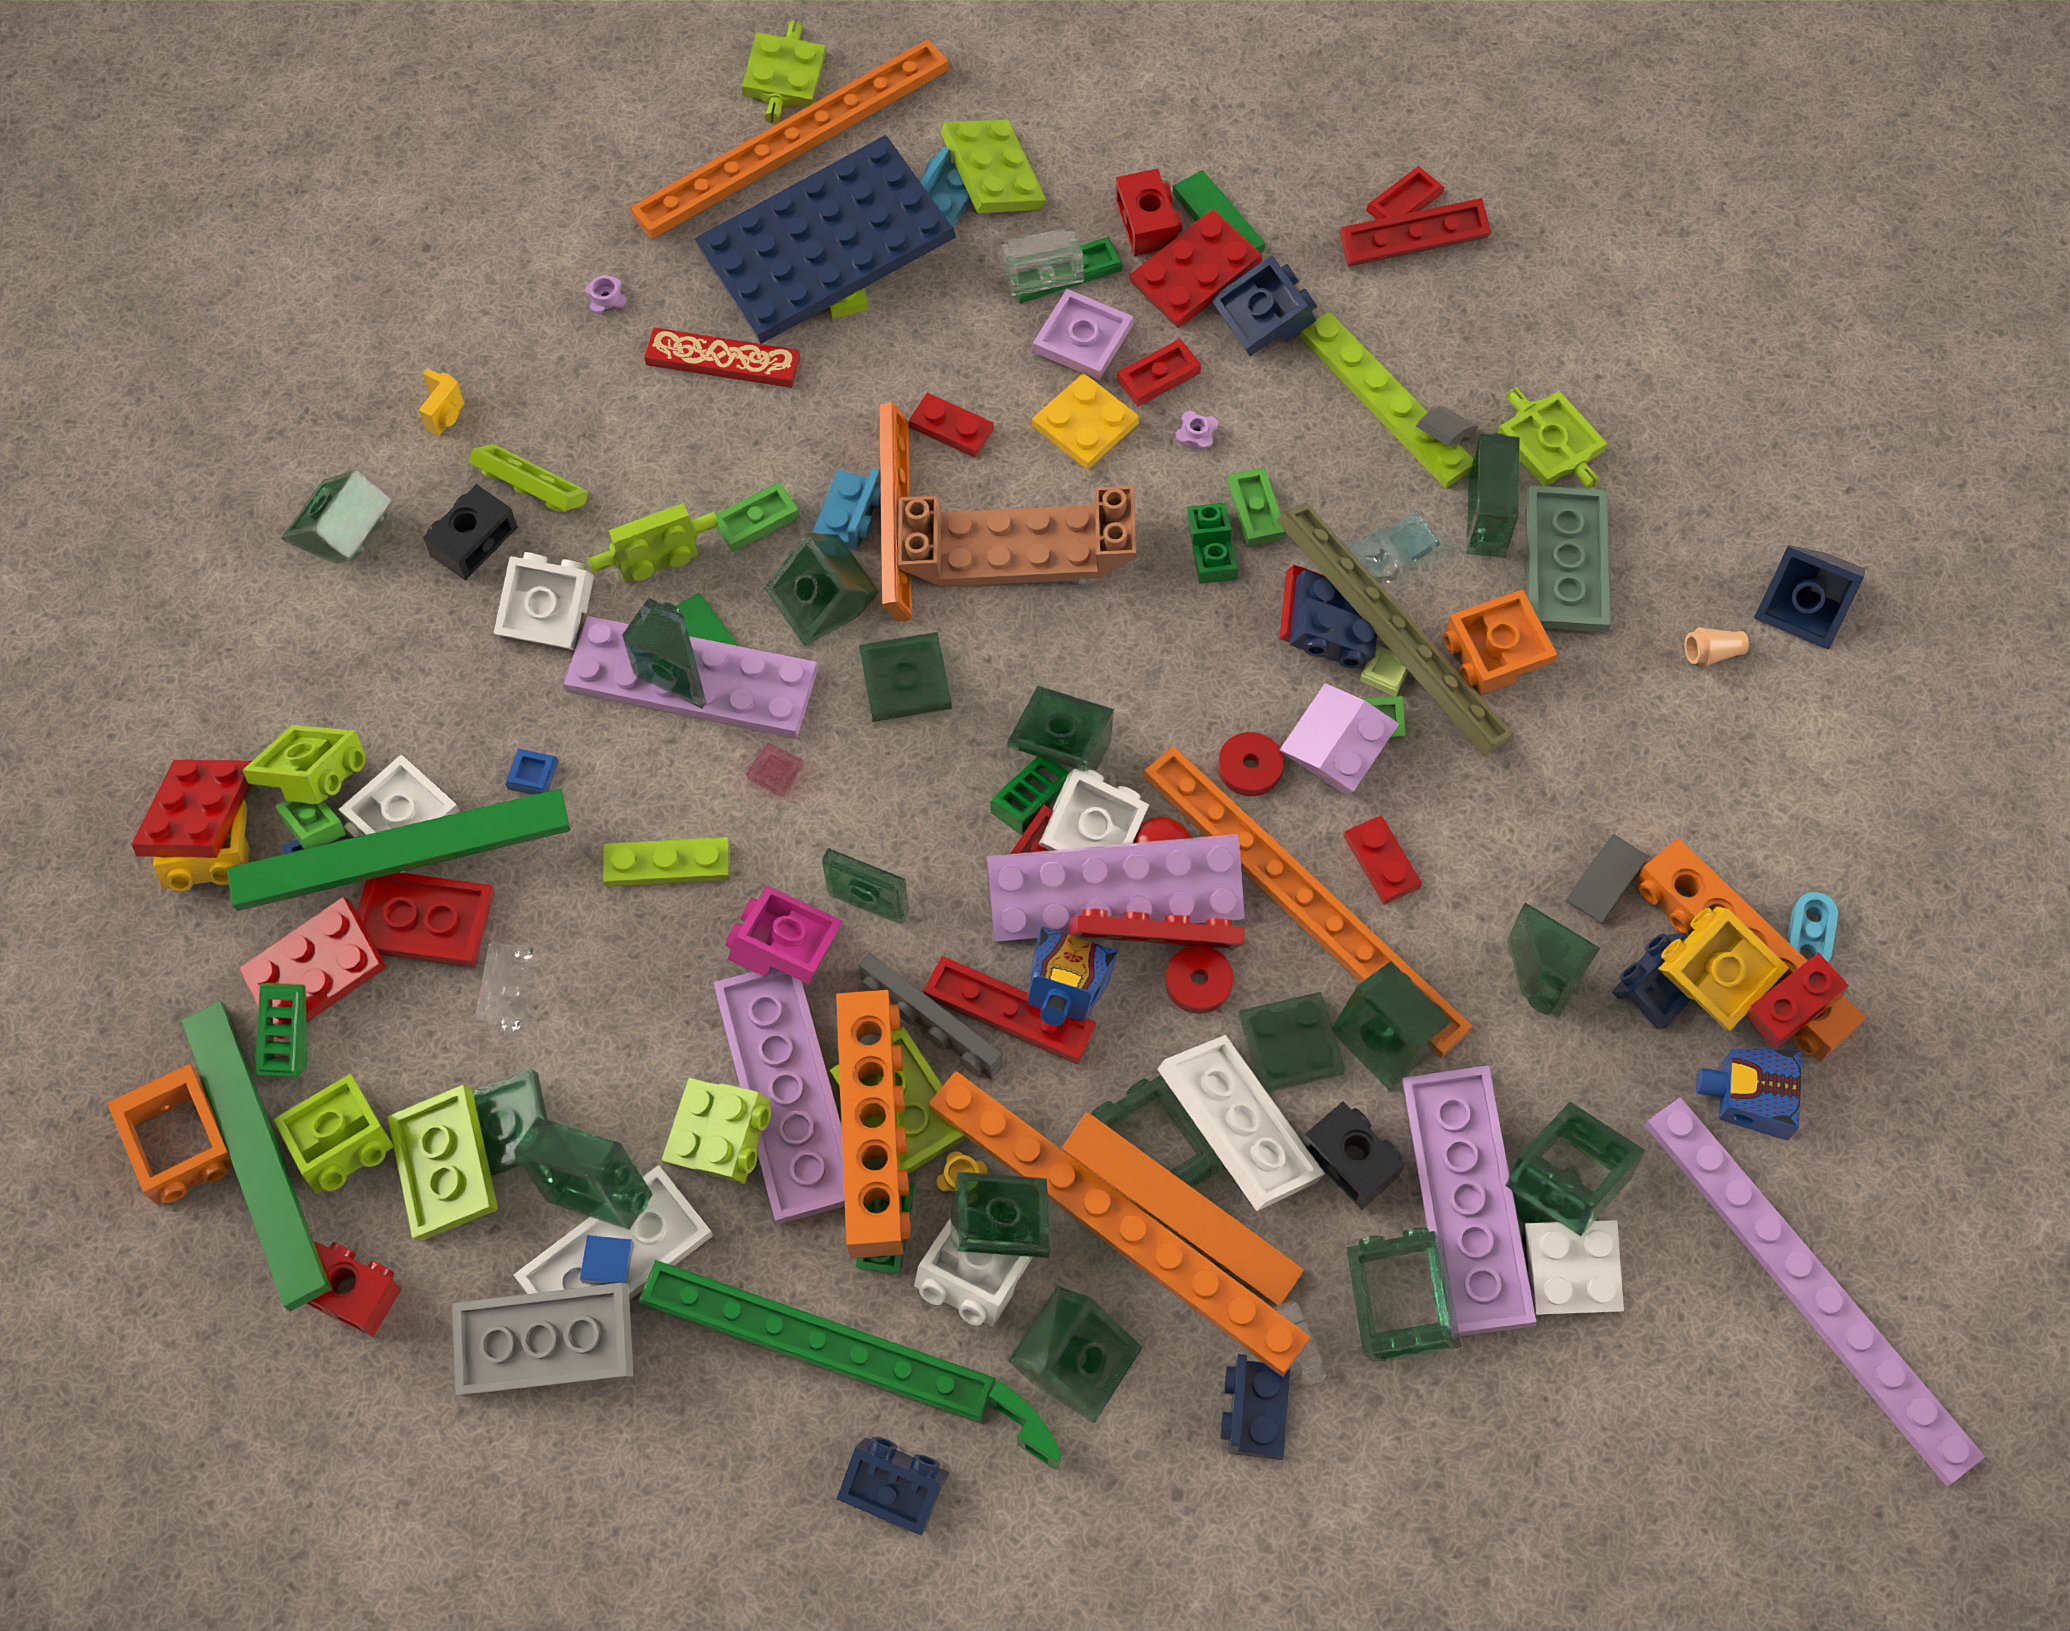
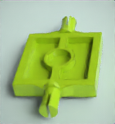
M795 20L789 22L785 37L756 32L742 84V96L757 98L768 103L765 113V119L768 122H771L772 116L773 123L779 122L782 107L794 105L808 107L814 102L826 53V45L800 40L803 25L799 21H797L796 27Z
M1518 387L1511 389L1506 394L1505 399L1513 405L1518 413L1515 417L1499 426L1497 432L1499 438L1542 486H1549L1564 476L1575 474L1585 485L1586 489L1595 487L1600 481V477L1591 470L1587 463L1604 453L1608 443L1560 391L1545 399L1530 402Z
M684 503L608 530L611 539L609 551L590 558L588 557L587 560L593 574L615 565L620 570L625 583L631 580H645L658 570L669 566H683L691 558L698 556L695 543L698 537L697 534L716 527L718 528L719 523L714 511L692 520Z

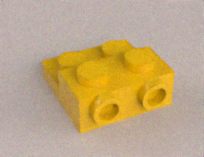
M243 800L217 858L154 857L153 867L163 889L170 888L176 892H185L193 884L213 882L217 885L229 884L227 868L245 864L249 861L250 847L245 837L248 808L245 800Z
M1716 906L1713 911L1710 908H1705L1692 920L1690 926L1694 931L1684 942L1677 939L1663 951L1661 957L1665 962L1658 969L1688 998L1694 999L1724 1029L1731 1031L1748 1013L1750 1006L1759 1000L1789 967L1728 908Z

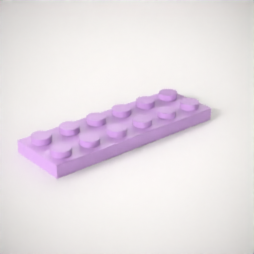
M587 616L563 685L565 690L797 739L818 672V666L815 661Z
M1237 834L987 856L994 942L1038 938L1041 926L1069 935L1070 919L1076 915H1082V909L1107 910V917L1124 918L1125 912L1148 913L1149 920L1165 921V916L1183 915L1191 917L1190 923L1193 924L1206 923V919L1210 918L1245 919L1240 844Z
M772 967L767 977L755 972H749L713 982L740 1088L759 1092L772 1100L770 1104L771 1118L767 1128L761 1132L756 1149L776 1226L844 1207L842 1126L802 981Z
M1489 1065L1402 1078L1445 1337L1451 1338L1536 1326Z

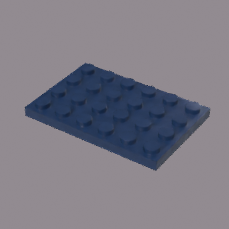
M884 135L695 238V241L760 344L951 241L956 236L949 221L887 135Z

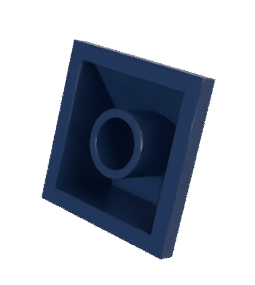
M1788 545L1754 618L1829 649L1863 581L1865 568L1828 553Z

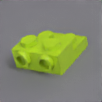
M291 725L243 769V773L248 784L265 785L272 788L280 787L286 801L313 805L323 802L329 795L337 794L341 788V782L351 776L353 772L362 770L367 757L355 730Z
M351 1073L273 1119L302 1176L316 1194L323 1190L333 1191L340 1188L345 1183L349 1174L362 1166L373 1167L378 1165L385 1158L386 1152L394 1147Z
M688 1078L661 1161L676 1167L745 1184L748 1174L753 1171L757 1162L758 1153L756 1148L761 1132L769 1124L772 1100L756 1091L724 1083L718 1085Z

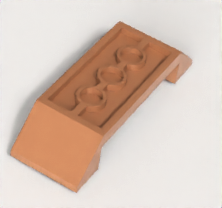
M1134 485L1095 487V505L941 512L938 496L899 498L898 568L938 586H981L1099 580L1137 557Z

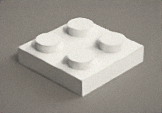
M1617 1220L1525 1224L1528 1277L1535 1315L1624 1311Z

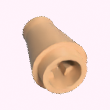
M1701 627L1697 628L1694 632L1688 633L1684 643L1687 660L1691 664H1698L1700 667H1706L1737 655H1745L1749 648L1748 637L1744 631L1733 632Z

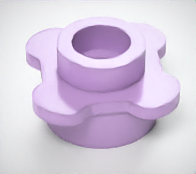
M607 275L598 276L585 287V293L592 301L590 304L592 312L600 314L605 309L613 307L619 309L626 304V297L620 292L621 281L618 278Z
M1193 411L1185 412L1182 415V427L1176 431L1177 441L1193 449H1207L1211 447L1213 442L1212 433L1218 429L1217 419L1212 416L1205 418L1201 415H1196Z

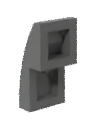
M1446 407L1433 409L1423 416L1416 425L1417 428L1453 449L1457 448L1463 436L1470 439L1478 428L1477 425Z
M1613 834L1590 864L1566 901L1602 924L1649 856Z

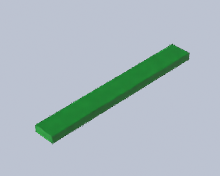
M560 788L227 868L232 906L236 911L569 832L571 828L562 790Z
M218 1001L181 1021L283 1306L291 1312L330 1291L331 1287L226 1005Z
M658 1260L654 1261L638 1301L639 1305L980 1424L989 1401L988 1395L992 1391L996 1380L995 1377Z

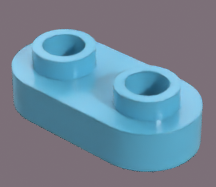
M1809 892L1802 895L1791 912L1787 942L1799 953L1802 949L1810 951L1813 956L1819 952L1829 962L1832 956L1838 919V909L1835 902L1829 896L1820 892ZM1812 912L1816 914L1819 922L1810 921L1806 913Z

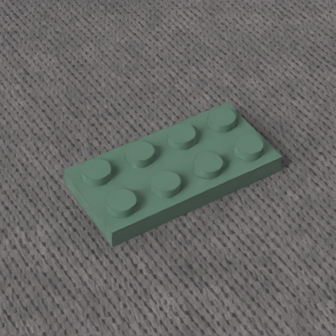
M1529 485L1526 493L1527 598L1544 629L1607 633L1610 627L1607 490Z

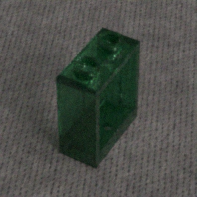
M1501 433L1480 434L1468 475L1466 554L1506 557L1518 520L1520 437L1506 436Z
M1161 1075L1152 1081H1149L1147 1078L1138 1081L1126 1092L1128 1096L1115 1104L1112 1101H1107L1091 1113V1115L1106 1126L1111 1127L1157 1098L1196 1154L1170 1170V1172L1192 1188L1218 1172L1220 1158Z
M1569 1102L1518 1156L1505 1186L1579 1236H1582L1632 1179L1645 1150L1574 1103ZM1559 1138H1562L1612 1171L1595 1191H1592L1542 1158ZM1550 1193L1554 1194L1556 1196V1199L1553 1198L1550 1195Z
M537 1117L513 1150V1154L548 1203L630 1230L638 1216L644 1212L648 1201L653 1195L622 1144L613 1140Z
M1423 1227L1412 1228L1403 1231L1402 1237L1385 1240L1384 1236H1369L1358 1241L1359 1245L1346 1247L1363 1355L1372 1362L1461 1347L1444 1243L1435 1231L1429 1232L1428 1228ZM1426 1251L1438 1322L1376 1333L1365 1262Z

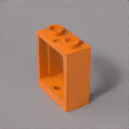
M190 1063L107 1103L141 1189L155 1204L175 1202L187 1194V1189L201 1182L212 1183L218 1181L229 1173L228 1169L234 1167L202 1077ZM193 1099L212 1148L154 1176L135 1126Z

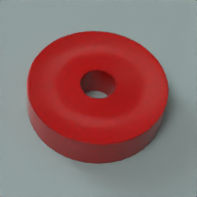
M1256 732L1240 733L1228 739L1222 746L1218 759V773L1222 782L1233 792L1244 796H1259L1272 790L1280 781L1284 766L1283 754L1279 751L1280 748L1276 742L1266 735ZM1246 760H1253L1258 766L1248 768L1244 765V762Z
M1203 945L1189 946L1177 952L1168 963L1165 976L1166 990L1170 999L1185 1011L1198 1014L1212 1012L1221 1007L1229 998L1233 986V970L1227 958L1216 949ZM1196 974H1201L1206 977L1207 981L1199 985L1194 983L1191 978Z

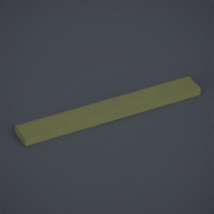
M1304 503L1284 511L1277 520L1281 527L1357 613L1372 625L1374 632L1477 749L1486 757L1509 743L1514 737L1512 732L1308 503Z

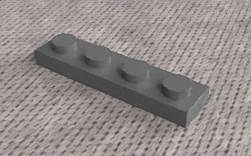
M870 952L860 962L859 971L862 980L861 985L864 990H888L890 1002L894 1005L899 1004L900 1018L910 1025H913L915 1022L919 1023L928 1030L926 1033L927 1037L942 1050L950 1047L961 1056L959 1058L960 1062L971 1073L979 1076L983 1072L990 1079H993L1003 1065L1002 1053Z

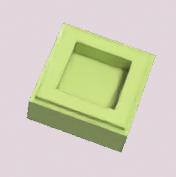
M1377 644L1375 658L1367 663L1361 674L1360 681L1390 695L1397 696L1409 670L1391 650Z

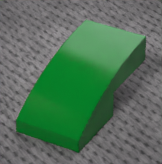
M998 1380L988 1395L989 1405L1023 1426L1017 1436L1018 1446L1056 1470L1061 1463V1452L1049 1429L1025 1400Z

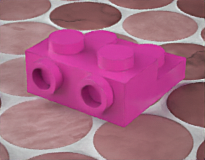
M766 885L758 900L753 897L749 899L741 916V920L744 921L743 925L735 923L725 943V946L731 948L728 960L764 977H767L773 967L810 984L834 941L843 920Z

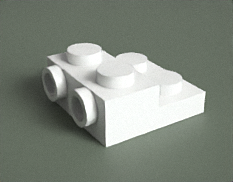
M524 552L523 558L510 556L493 634L574 650L582 613H587L594 575L585 570V564L576 561L562 560L560 566L547 563V557L534 553Z
M402 755L397 757L339 808L347 823L343 826L344 831L350 838L460 812L455 802Z
M1075 768L1066 778L1052 809L1054 812L1039 845L1052 851L1133 843L1149 804L1139 800L1141 796L1130 788L1118 786L1116 789L1104 783V778L1099 773L1087 768H1082L1081 771Z
M959 1204L920 1262L914 1287L918 1288L922 1298L931 1304L940 1305L942 1302H945L959 1309L960 1316L967 1323L978 1326L984 1322L993 1327L1013 1296L1015 1285L1035 1255L1038 1243Z

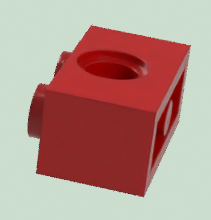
M1158 168L1116 177L1115 201L1134 256L1160 251L1173 241L1178 233L1182 232L1180 213L1178 210L1173 211L1171 206L1172 192L1169 183H1163Z
M1818 952L1753 1003L1748 1010L1746 1018L1773 1049H1777L1841 999L1849 985Z
M314 1241L331 1290L306 1304L374 1337L401 1291L400 1287L392 1279L394 1272L372 1260L368 1266L353 1260L356 1254L336 1242H332L328 1248ZM349 1277H356L352 1290L345 1294H338V1287L343 1280Z

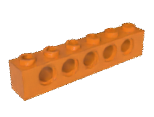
M1679 838L1642 868L1635 881L1641 896L1652 905L1657 904L1669 916L1671 925L1679 933L1690 935L1694 931L1690 926L1692 920L1705 908H1710L1712 911L1716 906L1728 908L1789 967L1779 980L1783 981L1807 962L1794 947ZM1675 888L1687 890L1691 897L1680 895ZM1773 985L1767 992L1773 989L1775 985ZM1843 995L1841 999L1793 1036L1794 1043L1798 1049H1802V1053L1807 1056H1814L1821 1062L1856 1031L1866 1019V1016Z
M888 990L837 993L846 1246L850 1259L904 1255L903 1240L911 1239L912 1236L910 1212H902L901 1196H909L908 1170L900 1169L899 1154H907L905 1127L897 1126V1112H905L903 1085L895 1086V1071H903L901 1045H893V1031L901 1030L899 1004L891 1005ZM869 1034L881 1037L873 1045L860 1043V1040ZM872 1074L883 1078L875 1086H865L861 1083L865 1077ZM878 1115L885 1118L883 1124L876 1128H868L863 1125L864 1121L870 1116ZM873 1157H882L887 1160L886 1165L879 1170H869L865 1167L867 1161ZM876 1199H883L890 1203L888 1208L881 1213H871L866 1210L869 1203Z

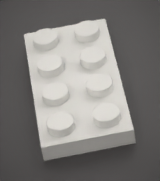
M1226 1035L1167 1058L1157 1068L1256 1211L1316 1184L1325 1175Z
M658 1165L516 1272L514 1277L527 1294L598 1286L596 1284H585L580 1281L587 1235L632 1239L634 1245L627 1284H629V1300H631L644 1289L655 1260L675 1266L709 1240L713 1234Z

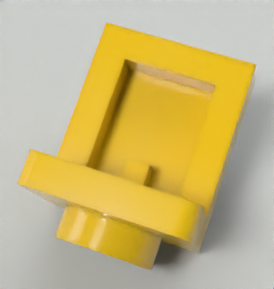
M427 368L422 375L431 395L420 407L419 413L426 431L440 436L446 427H451L457 421L459 410L465 402L460 391V385L452 376L447 373L439 374Z

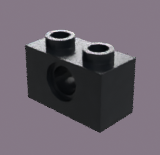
M476 484L467 494L461 495L456 500L453 508L441 520L435 521L429 527L423 539L432 558L466 581L518 526L512 509Z
M1342 1101L1305 1133L1303 1144L1326 1174L1363 1210L1400 1177L1405 1164L1401 1161L1402 1156L1398 1149L1386 1139L1381 1141L1370 1129L1371 1124L1367 1117L1357 1108L1351 1110ZM1349 1146L1359 1147L1364 1151L1366 1158L1363 1160H1353L1346 1155L1344 1149Z

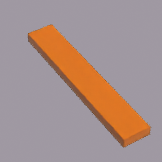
M893 402L880 404L882 605L897 621L911 620L912 583L911 574L898 568L899 498L910 497L909 421Z
M1089 1112L1083 1115L1060 1150L1275 1306L1280 1307L1304 1271L1301 1266Z

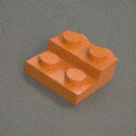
M1523 589L1451 614L1446 632L1443 634L1448 652L1451 655L1458 653L1463 662V665L1460 666L1461 676L1471 687L1475 686L1479 696L1516 683L1518 675L1555 663L1558 655Z

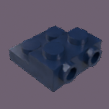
M1273 255L1211 298V301L1250 357L1279 336H1282L1285 342H1287L1317 321L1312 313L1317 308L1312 297L1306 289L1298 292L1294 285L1299 280L1287 263L1281 267Z
M1307 570L1302 571L1296 578L1289 645L1304 650L1308 655L1322 656L1339 662L1341 666L1350 669L1361 668L1375 658L1377 634L1374 632L1372 625L1357 613L1326 577Z

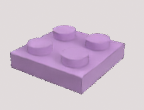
M1066 289L1035 338L1033 353L1078 372L1085 373L1100 381L1131 330L1133 316Z

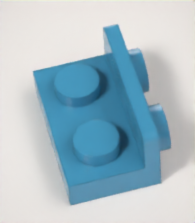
M943 146L936 158L931 157L928 161L925 174L920 182L954 228L972 200L955 163L951 162V150Z
M872 468L869 477L837 470L812 531L814 540L857 551L862 538L867 540L870 537L874 518L871 517L874 507H881V475L879 469Z

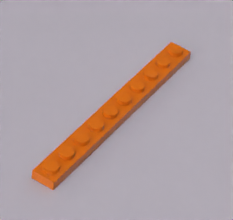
M927 39L630 207L631 215L649 238L653 240L948 72L949 61Z
M1172 746L1144 770L1143 778L1203 835L1209 837L1237 834L1240 844L1241 870L1440 1059L1471 1032L1473 1025L1176 747Z
M955 1071L928 1103L931 1111L1282 1377L1309 1343L1311 1336L1103 1180L1069 1157L1059 1147L959 1072Z

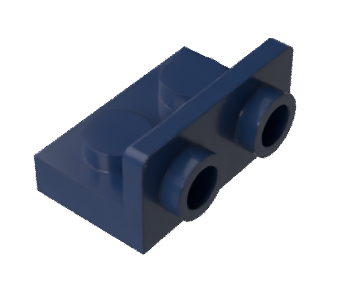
M1686 933L1660 934L1653 938L1645 947L1646 954L1637 963L1630 965L1621 973L1619 977L1621 982L1612 991L1617 999L1630 998L1656 1029L1667 1028L1691 1000L1658 969L1665 962L1661 957L1663 951L1677 939L1684 942L1688 937Z
M1244 1354L1237 1355L1235 1367H1226L1224 1394L1232 1395L1231 1412L1223 1411L1220 1439L1229 1440L1228 1454L1283 1460L1290 1368L1282 1377L1263 1362L1247 1361V1355Z
M877 1436L872 1437V1439L864 1438L854 1449L836 1500L922 1536L926 1531L939 1492L946 1483L949 1472L939 1468L940 1463L931 1457L916 1454L912 1457L898 1451V1446L888 1439Z

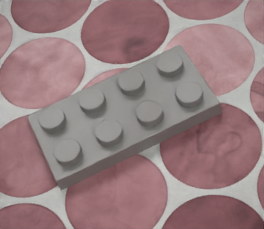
M627 1283L452 1303L455 1396L634 1376L629 1284Z

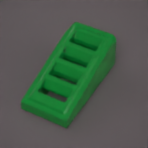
M1039 754L990 801L991 814L1020 835H1023L1043 805L1049 807L1058 797L1070 772L1045 754ZM1044 767L1057 776L1058 779L1053 783L1038 771ZM1033 778L1047 789L1042 792L1029 781ZM1022 789H1025L1027 792L1036 797V799L1034 801H1031L1022 793H1020V791ZM1015 799L1025 806L1026 809L1021 811L1010 802Z
M262 983L259 991L256 1075L297 1077L307 1068L306 987L302 984ZM272 1000H293V1006L276 1007L273 1006ZM273 1018H292V1024L273 1023ZM274 1036H291V1041L276 1042L274 1041ZM274 1054H290V1057H276Z

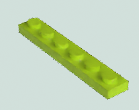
M1330 311L1300 332L1299 337L1445 489L1475 470L1477 462L1460 444H1458L1456 449H1453L1416 427L1419 420L1428 412Z

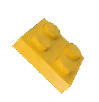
M1085 373L1080 375L1032 418V427L1087 470L1139 424V415Z

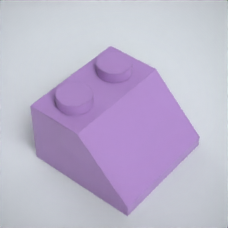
M1325 683L1279 751L1342 794L1348 796L1354 792L1399 723L1367 701Z

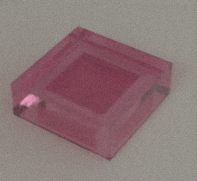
M767 742L747 771V780L783 797L802 769L803 761Z

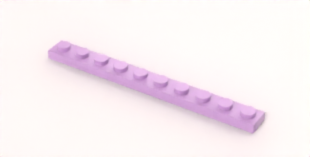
M1681 1097L1649 1119L1644 1126L1942 1482L1949 1486L1984 1459L1985 1455Z

